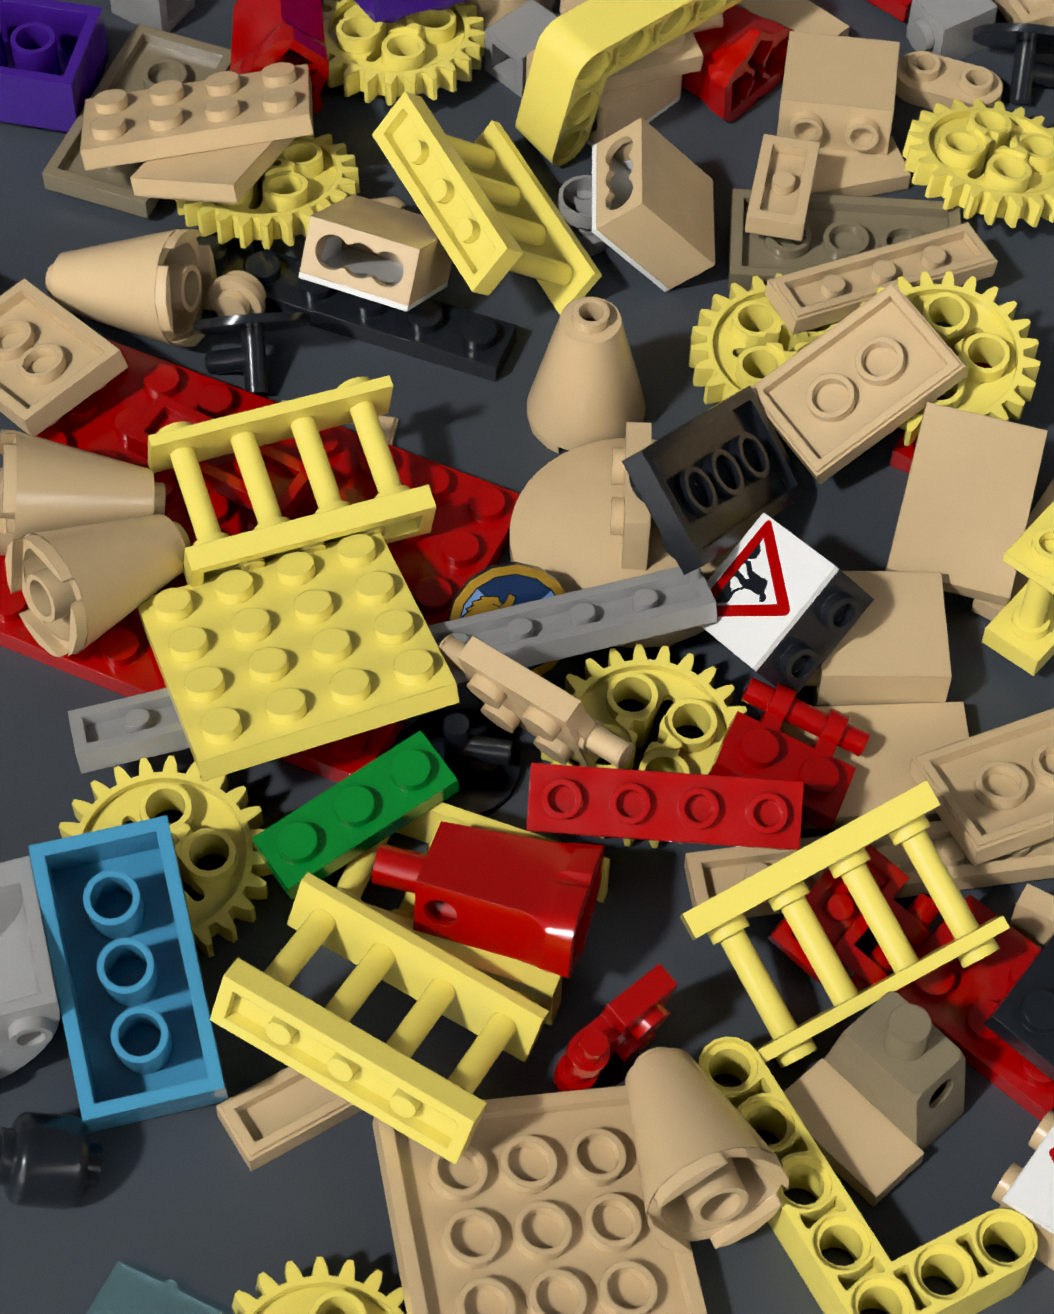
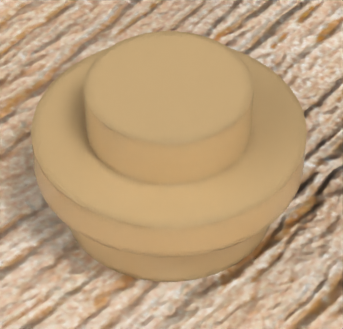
M240 270L230 271L226 275L215 279L209 288V302L219 317L264 313L265 289L256 277Z

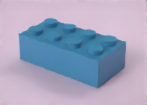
M167 815L28 846L82 1121L88 1126L90 1133L228 1100L173 835Z

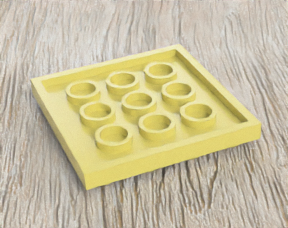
M381 533L373 536L352 534L341 540L325 544L326 549L310 554L291 552L280 558L265 562L264 567L250 571L230 570L219 576L204 580L202 585L191 587L189 584L179 588H169L152 595L138 606L140 620L202 781L459 703L457 683Z

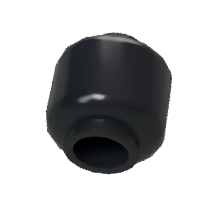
M27 1111L18 1115L11 1128L1 1127L0 1186H4L6 1196L12 1204L27 1207L71 1209L81 1199L85 1186L96 1187L98 1185L103 1160L102 1144L90 1142L88 1126L84 1124L80 1117Z

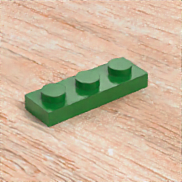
M420 730L254 836L252 841L256 851L290 899H293L297 895L301 880L308 872L321 880L460 791L458 779Z

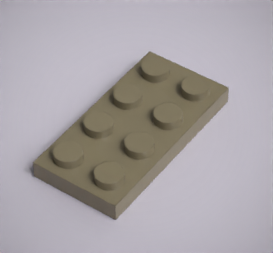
M137 23L90 98L110 89H121L126 93L150 89L154 84L166 80H177L182 84L206 80L207 77L214 73L230 71L231 49ZM83 108L42 172L45 189L148 219L160 198L134 196L130 179L145 161L85 171L80 152L84 117Z
M733 189L728 289H730L732 283H737L745 290L750 291L753 276H758L767 285L768 279L775 278L776 274L786 275L961 225L960 207L956 206L945 210L943 209L944 201L811 193L802 241L745 232L746 216L752 190Z

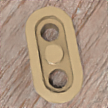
M928 51L911 52L898 60L895 93L900 99L909 104L933 110L935 104L940 103L951 109L953 99H958L967 107H972L974 99L979 98L987 108H993L995 103L1001 100L1003 91L1001 79L993 71L982 66Z

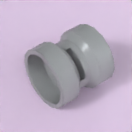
M592 175L572 177L564 182L559 189L558 210L588 255H597L605 251L609 246L592 233Z

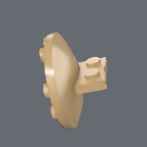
M626 422L625 438L600 440L576 447L559 455L541 468L520 493L512 513L509 537L511 562H520L540 567L559 581L565 593L679 567L677 561L665 550L661 541L660 530L645 503L633 492L629 481V474L622 463L624 459L656 441L652 439V423ZM741 540L700 567L706 581L711 578ZM696 626L682 631L629 642L617 647L635 648L636 644H641L643 648L662 647L663 645L669 647L676 642L691 638L705 631V629L701 626Z

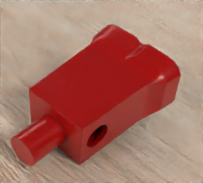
M238 0L234 4L230 71L240 75L262 71L266 66L279 62H288L294 66L308 64L312 84L313 113L321 111L323 107L321 91L329 76V55L325 44L322 0Z
M737 5L722 12V28L693 33L703 54L701 71L683 74L681 87L700 98L712 112L727 123H731L754 105L759 97L765 96L784 78L789 32L794 31L774 20L751 13Z
M441 821L427 854L381 844L373 865L372 883L415 894L413 930L516 959L545 972L570 978L577 963L581 962L588 930L601 885L605 845L551 842Z

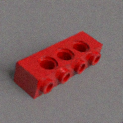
M531 763L526 831L798 851L800 850L804 781Z

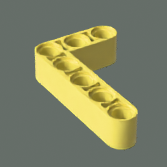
M588 0L554 19L539 37L518 111L516 129L554 166L560 167L567 164L582 150L589 138L607 77L743 0Z
M727 1036L714 1039L704 1047L699 1056L698 1065L755 1131H767L779 1140L778 1143L769 1145V1147L781 1160L789 1178V1186L787 1189L781 1185L777 1195L782 1205L777 1213L767 1222L824 1314H860L861 1310L868 1308L879 1309L886 1314H976L1012 1295L1022 1286L1038 1249V1236L1033 1224L1024 1215L1011 1209L998 1208L988 1211L891 1262L755 1048L740 1038ZM720 1074H730L737 1077L743 1084L736 1087H724L716 1083L712 1078ZM793 1188L804 1189L816 1198V1202L808 1205L796 1204L790 1201L784 1192ZM990 1244L1001 1245L1014 1255L1016 1261L1009 1263L999 1262L989 1256L984 1246ZM831 1247L841 1248L847 1251L855 1262L846 1266L835 1265L828 1262L821 1251ZM929 1276L941 1277L953 1286L955 1293L938 1295L924 1285L922 1278Z

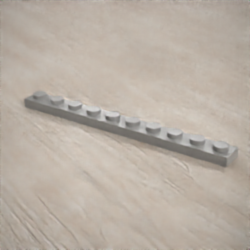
M675 567L438 623L428 627L438 646L450 634L464 644H467L470 638L474 636L522 666L529 667L717 622L716 601L701 568L684 575L680 567ZM447 664L457 684L469 681L466 679L465 674ZM167 688L68 711L75 754L81 774L107 767H115L145 757L149 758L190 748Z

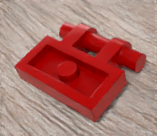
M752 677L741 700L763 710L760 721L737 711L729 724L708 775L804 781L802 820L828 831L836 821L856 767L833 757L835 749L838 746L856 756H860L869 740L870 733L849 724V716L833 708L826 713L795 698L796 691L783 684L778 683L774 688ZM783 721L815 735L816 738L813 746L780 732Z
M869 844L864 848L871 859L866 861L865 864L913 950L917 951L930 936L927 928L940 912L934 901L923 893L919 894L907 910L897 903L893 897L907 882L909 877L875 847ZM825 868L808 888L810 893L804 896L846 972L851 977L850 979L856 990L860 992L887 977L893 969L879 944L868 957L854 945L869 926L842 877L839 876L834 879L829 868ZM784 917L767 939L819 983L818 976Z
M660 963L607 1004L600 1016L570 1040L565 1054L558 1061L553 1073L558 1092L591 1089L597 1080L598 1074H600L611 1059L618 1055L626 1063L640 1053L656 1037L653 1031L670 1016V1012L664 1006L678 986L676 981Z

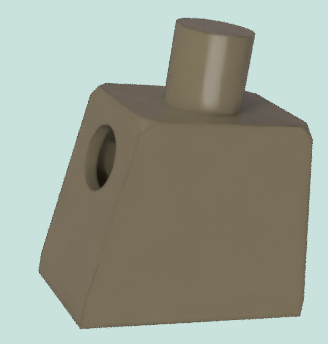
M887 992L840 1035L824 1059L923 1152L963 1116L965 1056L953 1042L932 1024L930 1016L923 1008L909 1004L897 992Z

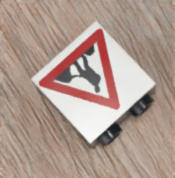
M763 512L707 581L716 601L717 622L700 626L776 687L778 683L795 690L797 695L874 599L834 564Z

